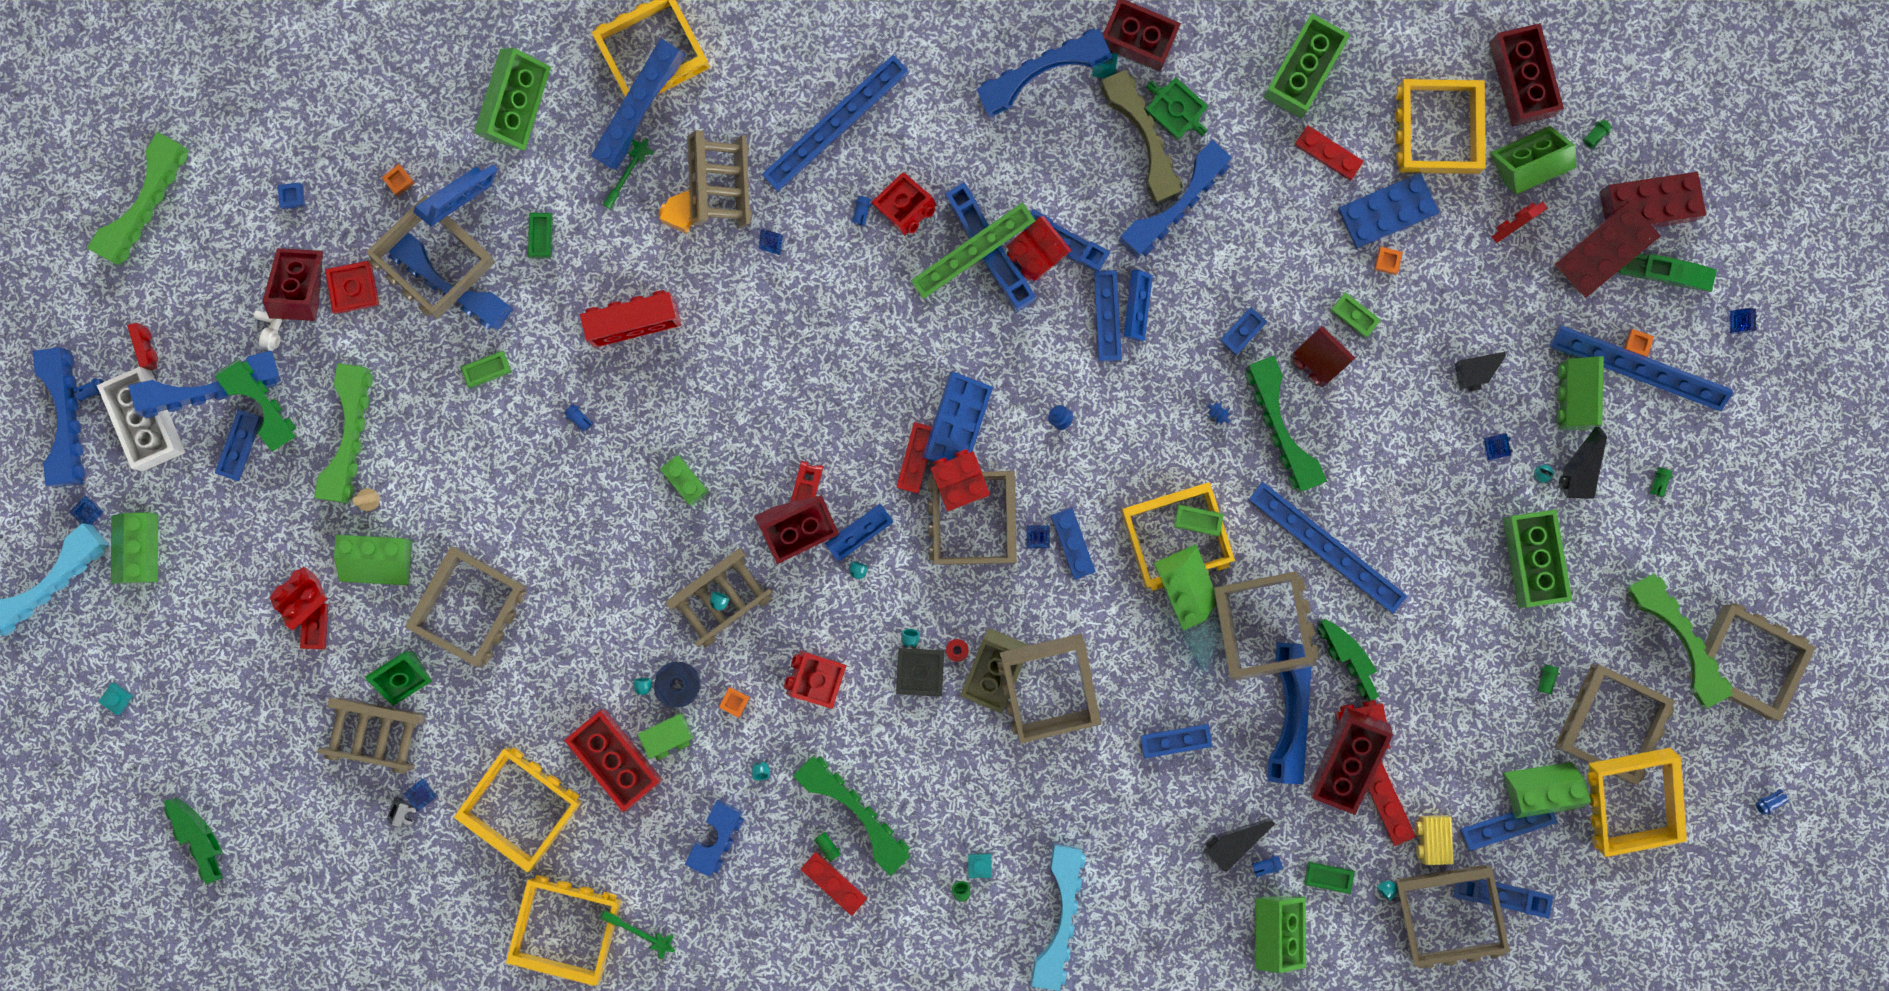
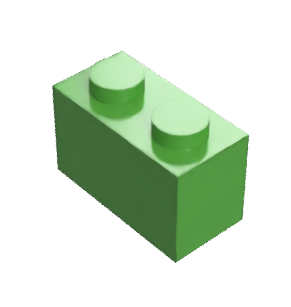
M678 454L660 468L689 505L693 506L709 493V490Z
M683 713L638 733L648 758L655 757L657 761L670 755L668 752L670 749L676 747L679 751L691 745L689 740L694 738Z

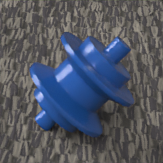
M1222 401L1219 404L1211 405L1209 403L1207 405L1210 409L1207 412L1209 414L1207 419L1213 417L1216 420L1215 425L1218 423L1222 424L1224 421L1226 423L1231 421L1227 418L1230 415L1228 412L1230 407L1227 409L1222 408Z
M1057 405L1050 411L1048 421L1058 430H1065L1073 421V413L1065 406Z

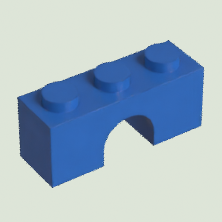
M717 800L706 820V823L716 828L718 832L717 842L714 845H705L697 841L684 865L708 877L713 872L718 873L723 864V860L720 859L723 852L728 853L734 840L731 839L734 830L739 831L744 822V818L741 817L743 811L721 800Z

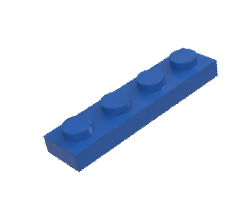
M1117 270L1094 271L1098 362L1121 361Z
M1513 812L1461 828L1460 832L1467 850L1470 852L1557 824L1558 821L1554 812L1516 819Z

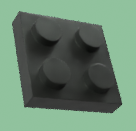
M899 648L896 694L942 697L945 650Z

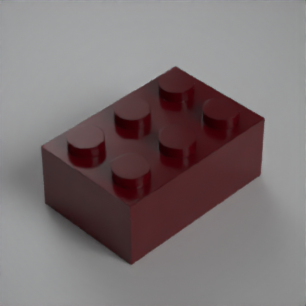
M1117 0L1103 36L1111 52L1161 72L1181 23L1127 0Z

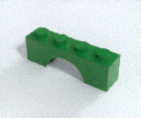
M238 358L215 372V378L229 396L236 394L247 395L260 404L264 417L258 428V434L271 452L296 437L294 430L297 428L289 417L285 419L280 413L283 409L275 398L271 400L266 393L269 390L261 380L256 381L253 377L254 370L247 361L242 362Z

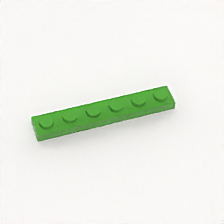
M1022 202L913 278L911 282L922 298L925 299L1036 220Z

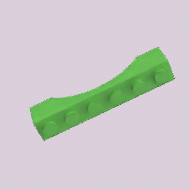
M156 132L145 151L147 159L146 177L137 200L119 219L99 228L87 249L119 266L122 262L126 261L129 257L131 246L141 237V229L144 224L151 220L153 216L152 211L156 204L163 200L164 191L168 184L174 182L177 169L186 162L189 150L172 139Z
M337 363L334 387L343 405L345 418L344 434L335 457L327 468L318 475L314 495L316 499L348 504L349 499L353 497L354 487L352 486L353 476H356L358 465L355 463L356 455L361 451L360 432H363L365 428L364 409H367L369 406L367 391L368 387H371L373 383L371 370L366 367Z
M1655 573L1629 586L1626 590L1639 610L1662 620L1681 640L1691 665L1690 690L1702 709L1705 710L1732 696V685L1726 677H1721L1718 672L1719 666L1713 657H1708L1704 650L1706 646L1699 636L1695 637L1691 630L1693 628L1691 622L1686 616L1682 617L1678 610L1680 606L1673 596L1669 597L1665 590L1667 586L1660 576L1656 577Z

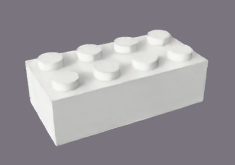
M137 367L97 385L131 469L145 471L186 452L168 410L158 412L157 416L150 418L139 417L135 412L128 385L155 380L151 370Z

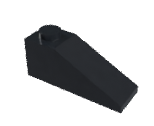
M1595 427L1564 467L1563 476L1559 478V488L1567 498H1595L1607 441V435L1601 427Z
M1268 818L1220 833L1217 837L1212 835L1205 842L1206 848L1204 852L1226 873L1275 823Z

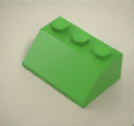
M1548 126L1490 152L1505 186L1515 194L1524 192L1529 188L1545 183L1547 180L1577 168L1575 144L1552 126Z
M1603 356L1567 359L1558 366L1557 377L1560 378V387L1557 389V400L1560 401V410L1556 413V422L1559 423V429L1587 431L1602 426Z
M140 512L111 515V584L158 582V514Z
M336 535L334 561L339 581L409 585L412 540L405 538Z
M1195 544L1153 563L1173 612L1183 630L1204 622L1217 604L1214 587L1198 547Z
M1572 762L1503 773L1515 819L1580 809L1591 803L1585 779Z
M1267 896L1256 898V970L1283 973L1306 968V897Z

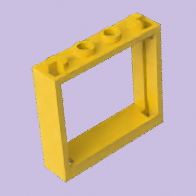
M653 0L649 3H642L628 14L622 13L614 21L608 24H600L591 32L625 97L629 89L603 40L669 6L672 7L697 57L680 65L676 73L658 94L710 68L708 60L676 0Z
M1403 79L1399 86L1396 87L1397 93L1395 95V100H1399V108L1395 112V121L1399 122V130L1395 134V143L1399 144V152L1396 153L1395 158L1397 166H1399V173L1480 174L1485 170V80ZM1411 90L1470 91V162L1411 161Z
M1210 482L1120 510L1145 588L1151 587V590L1154 591L1163 588L1159 577L1150 579L1131 516L1199 495L1204 496L1208 511L1220 513ZM1223 522L1220 536L1217 537L1223 557L1204 563L1206 570L1216 567L1217 571L1229 568V562L1235 561Z
M515 747L512 749L504 748L454 815V818L523 870L530 872L554 842L582 801L578 799L580 795L571 788L566 790L560 786L561 781L551 774L549 776L541 771L543 768L534 761L529 763L523 758L524 753ZM509 759L571 804L533 857H530L470 812Z
M1665 748L1588 763L1587 781L1591 789L1589 796L1593 813L1590 815V821L1594 828L1592 843L1594 848L1598 849L1604 857L1687 842L1681 756L1673 749ZM1662 765L1667 827L1608 838L1603 776Z
M536 875L535 878L528 879L506 964L597 986L601 982L615 926L607 922L595 971L522 953L520 950L536 889L540 888L611 906L610 913L618 916L622 900L616 899L617 895L613 893L603 892V895L594 893V889L581 886L580 889L571 887L572 884L566 881H558V883L549 882V878L542 875Z

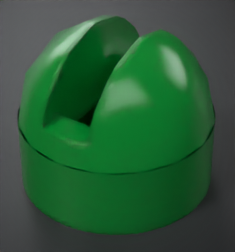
M958 881L953 884L952 894L955 900L965 902L970 898L971 890L967 882Z

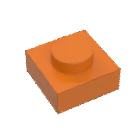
M400 164L381 177L397 197L415 184Z
M1380 247L1374 270L1397 275L1403 252Z
M1631 329L1628 333L1624 349L1648 357L1654 336Z
M729 687L719 708L740 718L750 697Z

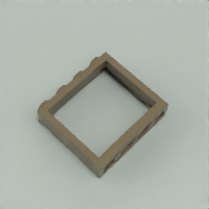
M425 195L416 205H418L428 197ZM414 205L366 253L371 258L369 263L377 271L381 269L387 273L385 278L393 286L399 284L404 289L401 293L412 302L415 299L420 304L418 308L427 317L432 315L437 320L496 262L481 245L449 216L440 220L439 223L480 261L445 296L432 306L382 259L386 253L422 220L413 212L416 206Z
M1015 471L982 472L984 480H1005L1007 557L941 558L940 492L933 474L932 478H928V492H933V501H928V514L933 515V524H929V537H933L934 546H929V560H934V565L1017 563Z
M450 546L405 628L476 667H483L484 664L488 663L489 659H492L493 653L491 651L494 645H498L505 635L502 631L506 624H511L515 618L516 612L514 610L518 603L522 604L525 600L524 597L527 593L525 590L528 586L461 549ZM460 559L513 588L476 656L422 627Z
M1297 571L1214 588L1231 679L1236 681L1317 666L1316 659H1319V651L1317 645H1313L1312 642L1315 630L1313 622H1309L1307 613H1311L1308 599L1304 600L1303 591L1306 590L1304 577H1300ZM1291 582L1305 657L1242 669L1228 594Z
M1737 603L1723 605L1704 643L1706 646L1704 650L1708 657L1715 658L1734 616L1799 649L1772 707L1734 687L1731 690L1733 695L1727 698L1770 721L1781 722L1816 647L1809 644V640L1800 635L1793 636L1787 633V628L1778 624L1773 626L1766 622L1767 618L1754 613L1752 615L1746 612V608Z
M1082 634L1000 652L1001 661L997 662L1000 676L1005 675L1006 681L1002 682L1004 695H1009L1010 702H1006L1009 716L1013 715L1014 722H1010L1013 735H1018L1020 743L1101 725L1086 644ZM1075 651L1087 710L1022 724L1010 666Z
M1591 664L1554 747L1586 763L1603 761L1573 747V744L1605 676L1660 703L1638 754L1655 751L1654 748L1657 741L1664 735V725L1674 712L1673 705L1675 700L1602 665ZM1643 768L1630 771L1629 773L1623 772L1612 775L1627 783L1638 785L1644 779L1646 770Z
M1490 864L1396 879L1415 967L1430 969L1434 967L1433 964L1443 963L1444 966L1457 964L1458 960L1467 959V962L1480 961L1481 957L1484 956L1499 958V956H1505V953H1510L1493 869ZM1486 879L1499 942L1419 954L1406 891Z

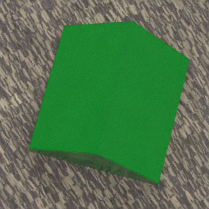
M404 651L365 676V679L392 706L432 682L414 651Z

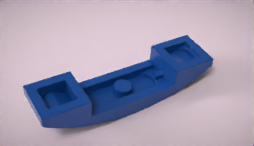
M1032 209L1030 213L1034 219L1037 220L1039 217L1044 216L1072 250L1065 257L1092 270L1100 271L1111 253L1109 250L1092 241L1084 240L1057 225L1046 215Z
M1478 879L1455 883L1453 898L1491 905L1486 880ZM1495 882L1501 908L1550 919L1553 895Z

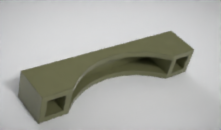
M1123 70L1101 80L1100 88L1108 106L1127 117L1138 129L1145 142L1149 159L1146 188L1154 206L1178 197L1182 192V181L1178 175L1175 176L1172 170L1174 167L1172 159L1164 153L1163 140L1160 135H1156L1153 129L1155 127L1151 115L1147 116L1144 109L1146 107L1145 101L1141 95L1138 96L1135 90L1136 82L1134 77L1128 75L1127 70Z

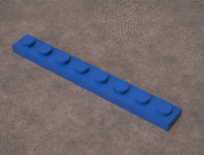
M894 54L889 57L762 173L763 178L779 192L909 73L908 69Z
M1563 325L1559 326L1550 342V348L1577 358L1603 356L1604 368L1718 411L1723 410L1733 394L1732 389Z
M1261 482L1249 497V502L1389 613L1394 614L1407 598L1405 593L1264 482Z

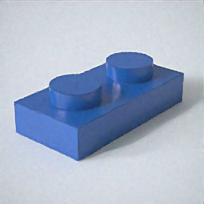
M1250 307L1220 339V342L1236 356L1262 329L1267 321Z

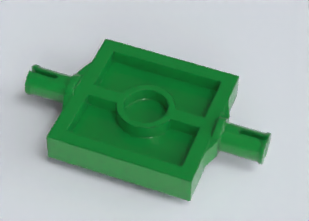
M1176 77L1162 88L1155 84L1153 80L1149 81L1145 87L1155 97L1145 111L1148 115H1151L1153 120L1177 141L1191 129H1194L1201 137L1207 133L1208 129L1198 122L1201 115L1209 107L1204 101Z

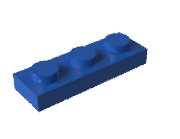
M1132 270L1124 326V337L1135 341H1145L1153 279L1152 274L1141 270Z
M240 409L237 410L215 474L240 481L263 417Z
M880 503L839 532V535L825 542V545L839 562L892 524L893 520Z
M1073 508L1051 515L1073 579L1095 573V568Z
M1208 723L1140 735L1144 759L1213 747Z

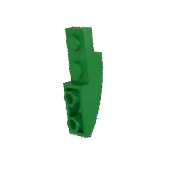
M1639 254L1620 269L1619 275L1712 292L1717 269L1665 256Z
M1327 619L1318 620L1319 626L1317 631L1320 637L1326 639L1329 645L1327 648L1329 656L1332 660L1336 659L1337 663L1347 661L1346 669L1351 677H1355L1358 683L1356 689L1360 697H1365L1366 700L1370 701L1378 698L1379 695L1369 675L1376 673L1377 670L1365 651L1347 632Z
M173 798L163 801L165 804V814L173 825L175 839L179 841L180 845L190 843V853L197 861L200 878L205 884L223 879L215 856L222 854L223 851L207 823L195 810L180 799Z

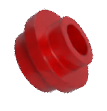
M953 639L946 646L948 658L955 662L963 661L969 653L967 643L961 639ZM960 646L962 649L961 654L955 655L953 648Z

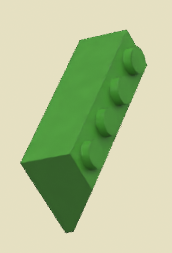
M515 48L500 49L474 134L489 141L525 151L551 66Z

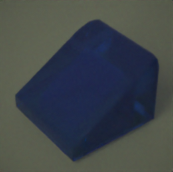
M761 229L759 249L780 255L785 241L783 235Z

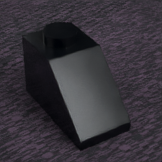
M1505 352L1456 362L1455 369L1460 390L1468 389V392L1482 390L1481 386L1489 383L1506 357Z

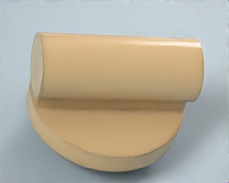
M370 488L361 490L357 497H353L354 506H358L364 511L376 509L380 502L379 494Z

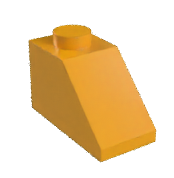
M689 190L668 198L666 204L663 203L659 210V219L662 224L686 234L691 227Z

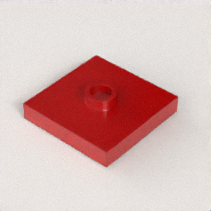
M370 260L325 269L332 313L339 314L379 306L373 266L369 263Z

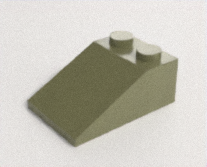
M988 628L960 696L1003 714L1009 695H1004L1002 682L1006 681L1005 675L1000 676L997 662L1001 661L1000 652L1029 645ZM1023 663L1010 666L1014 685Z

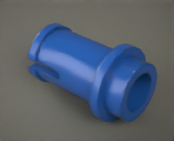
M858 196L857 200L854 201L856 206L852 223L866 226L868 210L872 206L870 198Z
M94 378L90 383L75 387L73 391L78 392L74 394L77 400L83 401L95 395L101 396L97 385L103 383L104 380Z
M572 404L565 410V418L567 420L570 419L584 433L586 429L588 430L592 426L593 422L579 410V406Z
M1779 789L1766 798H1759L1755 805L1762 815H1770L1772 810L1788 803L1789 799L1786 793Z
M1271 855L1272 858L1252 863L1256 878L1273 872L1278 874L1279 870H1283L1280 857Z

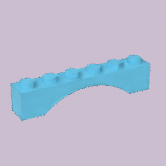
M82 523L64 538L62 551L56 564L39 584L20 595L0 599V635L6 636L12 633L19 621L31 617L34 613L32 610L38 605L41 606L50 601L52 598L51 594L56 590L65 588L70 583L68 581L70 578L83 573L90 561L97 560L105 554L104 550L109 544L93 525Z
M1055 843L1053 845L1050 868L1056 877L1060 889L1061 916L1051 942L1034 960L1031 978L1032 987L1060 991V986L1065 985L1067 971L1063 970L1064 962H1068L1070 957V947H1067L1068 938H1072L1074 933V924H1071L1072 915H1076L1078 908L1075 894L1076 891L1080 892L1082 878L1078 876L1080 868L1084 869L1086 855L1082 854L1083 850L1081 848Z

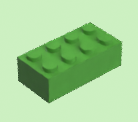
M1311 13L1263 98L1302 119L1348 41L1350 34Z
M1557 509L1502 518L1518 608L1573 601Z

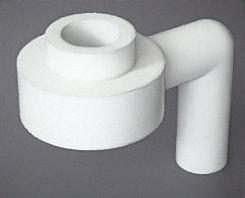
M256 310L254 312V319L271 323L269 328L263 329L259 338V347L262 350L273 351L280 344L281 338L278 335V329L282 319H269L266 312Z

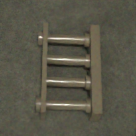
M695 130L687 136L691 225L700 226L707 222L709 217L737 219V229H742L749 225L752 219V211L749 207L747 163L749 145L746 141V135H741L733 141V144L707 141L704 137V131ZM706 150L734 153V166L709 164L705 160ZM706 174L735 175V188L709 186L706 183ZM707 196L736 197V210L710 208L707 205Z
M741 548L734 551L665 602L670 610L676 608L678 611L681 610L701 639L695 642L697 647L702 645L705 648L716 641L714 636L758 604L762 607L772 600L770 597L774 593L772 589L764 592L744 565L745 561L743 559L747 555ZM731 568L737 569L757 597L747 605L743 603L725 578L727 576L725 572ZM713 581L715 584L718 583L738 610L737 613L728 619L721 610L717 611L710 605L711 596L708 594L706 586ZM693 595L701 598L719 623V626L709 633L688 605V599Z
M329 698L327 707L335 708L334 713H336L329 748H318L317 753L325 754L324 758L329 760H339L340 757L392 767V772L406 774L407 771L415 768L414 764L406 763L413 728H416V725L424 724L425 714L343 698ZM349 711L357 713V717H359L352 752L338 750L345 717L349 714ZM371 716L380 717L379 721L381 722L374 757L361 754L368 719H371ZM394 720L402 721V726H404L397 761L384 759L390 725L394 723Z

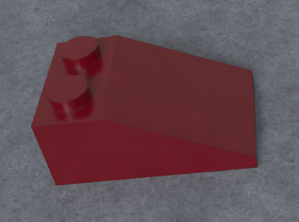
M276 249L262 301L269 319L316 320L320 300L323 251Z
M1323 326L1311 334L1290 355L1293 359L1291 361L1292 364L1300 371L1303 369L1309 375L1308 379L1313 385H1320L1321 387L1327 385L1355 359Z
M822 495L774 506L754 516L770 553L777 564L839 535Z

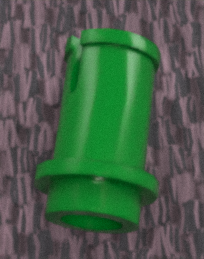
M1606 120L1597 121L1591 132L1583 138V143L1589 148L1594 149L1605 135L1611 133L1612 126Z
M1658 467V470L1654 472L1656 476L1649 493L1652 495L1657 494L1658 497L1664 498L1669 480L1673 479V476L1671 475V470Z
M1545 664L1544 668H1541L1543 673L1537 691L1552 695L1556 677L1560 675L1558 673L1559 668Z
M826 831L814 839V842H816L826 856L825 860L828 859L831 862L841 855L839 852L840 848H836L826 834Z

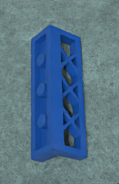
M493 164L483 171L477 166L416 205L413 212L432 227L490 188L498 168Z

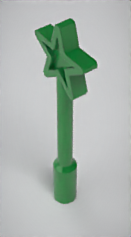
M648 138L641 143L632 140L634 149L628 155L633 157L615 188L610 191L602 204L604 207L611 209L619 196L620 189L638 160L640 159V162L643 164L645 155H654V151L647 148Z
M606 910L601 913L600 919L616 927L620 926L653 943L649 946V949L657 950L658 959H663L666 951L675 952V949L670 945L674 937L670 934L663 938L660 933H656V938L623 922L620 917Z

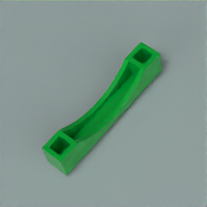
M1275 355L1247 366V372L1244 373L1246 381L1249 385H1253L1256 392L1253 393L1254 400L1263 409L1262 419L1266 427L1270 426L1273 433L1271 441L1274 447H1278L1282 456H1279L1282 467L1284 469L1287 468L1291 476L1288 477L1291 488L1293 490L1296 489L1297 493L1327 482L1319 461L1298 447L1283 424L1279 407V392L1283 375Z
M813 755L793 777L809 793H818L832 797L845 804L859 817L870 836L874 860L891 876L911 856L908 852L911 848L903 839L898 841L892 835L894 830L886 822L881 824L876 819L878 814L869 805L865 807L860 802L862 798L854 789L849 791L843 785L846 781L837 772L832 774L827 768L829 763L821 755L818 758Z

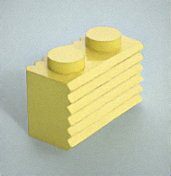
M1447 815L1418 816L1419 821L1415 822V832L1419 836L1420 845L1416 846L1417 858L1425 865L1454 864L1451 817Z

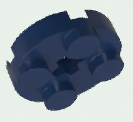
M671 662L664 665L655 677V694L667 706L685 707L697 698L701 689L698 672L694 667L684 662ZM675 678L678 681H683L681 685L682 690L680 691L679 689L673 690L671 687L674 685L673 679Z

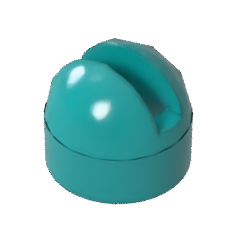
M1544 464L1536 467L1534 470V477L1540 483L1549 482L1554 476L1553 468L1549 465ZM1542 469L1550 473V475L1548 476L1544 473H1541L1540 470Z
M851 561L849 567L850 576L857 580L864 578L869 566Z
M713 591L710 597V605L717 611L723 610L728 605L730 598L725 594Z
M904 629L901 635L903 645L907 648L909 645H912V648L918 645L920 632L915 629Z
M651 678L633 679V688L638 695H646L651 691Z
M761 761L760 764L756 762L752 766V779L762 781L770 778V768L766 762Z
M1383 881L1376 887L1389 901L1397 894V886L1392 881Z

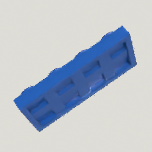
M1421 172L1338 208L1356 249L1440 213Z
M954 371L949 373L922 458L935 462L946 457L947 461L956 458L955 453L965 449H968L969 453L973 451L993 389L992 386Z

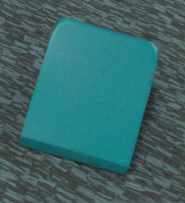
M1111 53L1113 58L1093 67L1092 76L1105 79L1114 75L1118 54Z

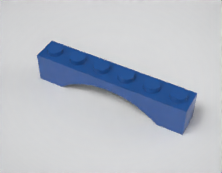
M1095 28L1089 29L1082 34V37L1076 40L1073 38L1063 42L1062 47L1056 50H1046L1041 54V57L1035 60H1026L1021 64V67L1015 70H1006L1001 73V77L995 80L988 79L982 82L981 87L976 90L986 113L993 117L1010 109L1022 89L1032 79L1045 71L1066 65H1082L1093 68L1113 58L1100 28L1096 30Z
M660 38L592 152V157L609 168L615 170L619 168L629 152L635 132L647 109L663 86L676 73L687 54Z
M1211 140L1196 156L1191 183L1182 198L1170 209L1159 215L1135 220L1120 236L1119 242L1137 259L1142 254L1146 257L1154 249L1152 244L1157 239L1161 241L1170 232L1167 228L1172 223L1178 224L1185 216L1183 211L1188 206L1192 209L1200 200L1198 195L1203 190L1207 193L1216 183L1213 179L1218 174L1222 177L1231 167L1229 162L1232 157L1214 140Z
M965 182L945 193L946 203L969 239L989 226ZM999 246L982 258L1015 313L1035 302L1036 296L1002 246Z
M407 233L389 251L388 258L398 265L401 262L408 266L406 271L416 278L419 275L423 276L426 279L424 283L434 291L439 288L444 292L442 296H445L454 287L438 275L430 263L424 244L411 234ZM466 291L457 300L462 305L460 309L470 317L473 314L480 317L478 322L488 330L491 327L499 330L514 310L492 292Z
M61 347L33 351L35 374L49 389L57 412L55 442L50 454L43 463L45 486L58 488L83 484L85 469L81 465L80 457L83 454V447L79 442L78 436L81 426L76 416L79 404L73 391L77 385L76 379L72 374L74 357L70 350Z
M272 351L251 355L244 360L253 368L254 373L252 375L256 381L261 380L267 388L277 385L276 382L281 381ZM155 380L128 385L135 412L139 417L143 416L144 418L157 416L158 412L168 410V412L178 411L182 409V406L192 404V406L202 405L206 403V400L212 398L222 400L230 397L218 381L197 387H176L162 384Z
M1277 642L1275 662L1305 657L1303 644ZM1312 667L1279 672L1285 695V717L1280 738L1268 760L1267 781L1304 784Z

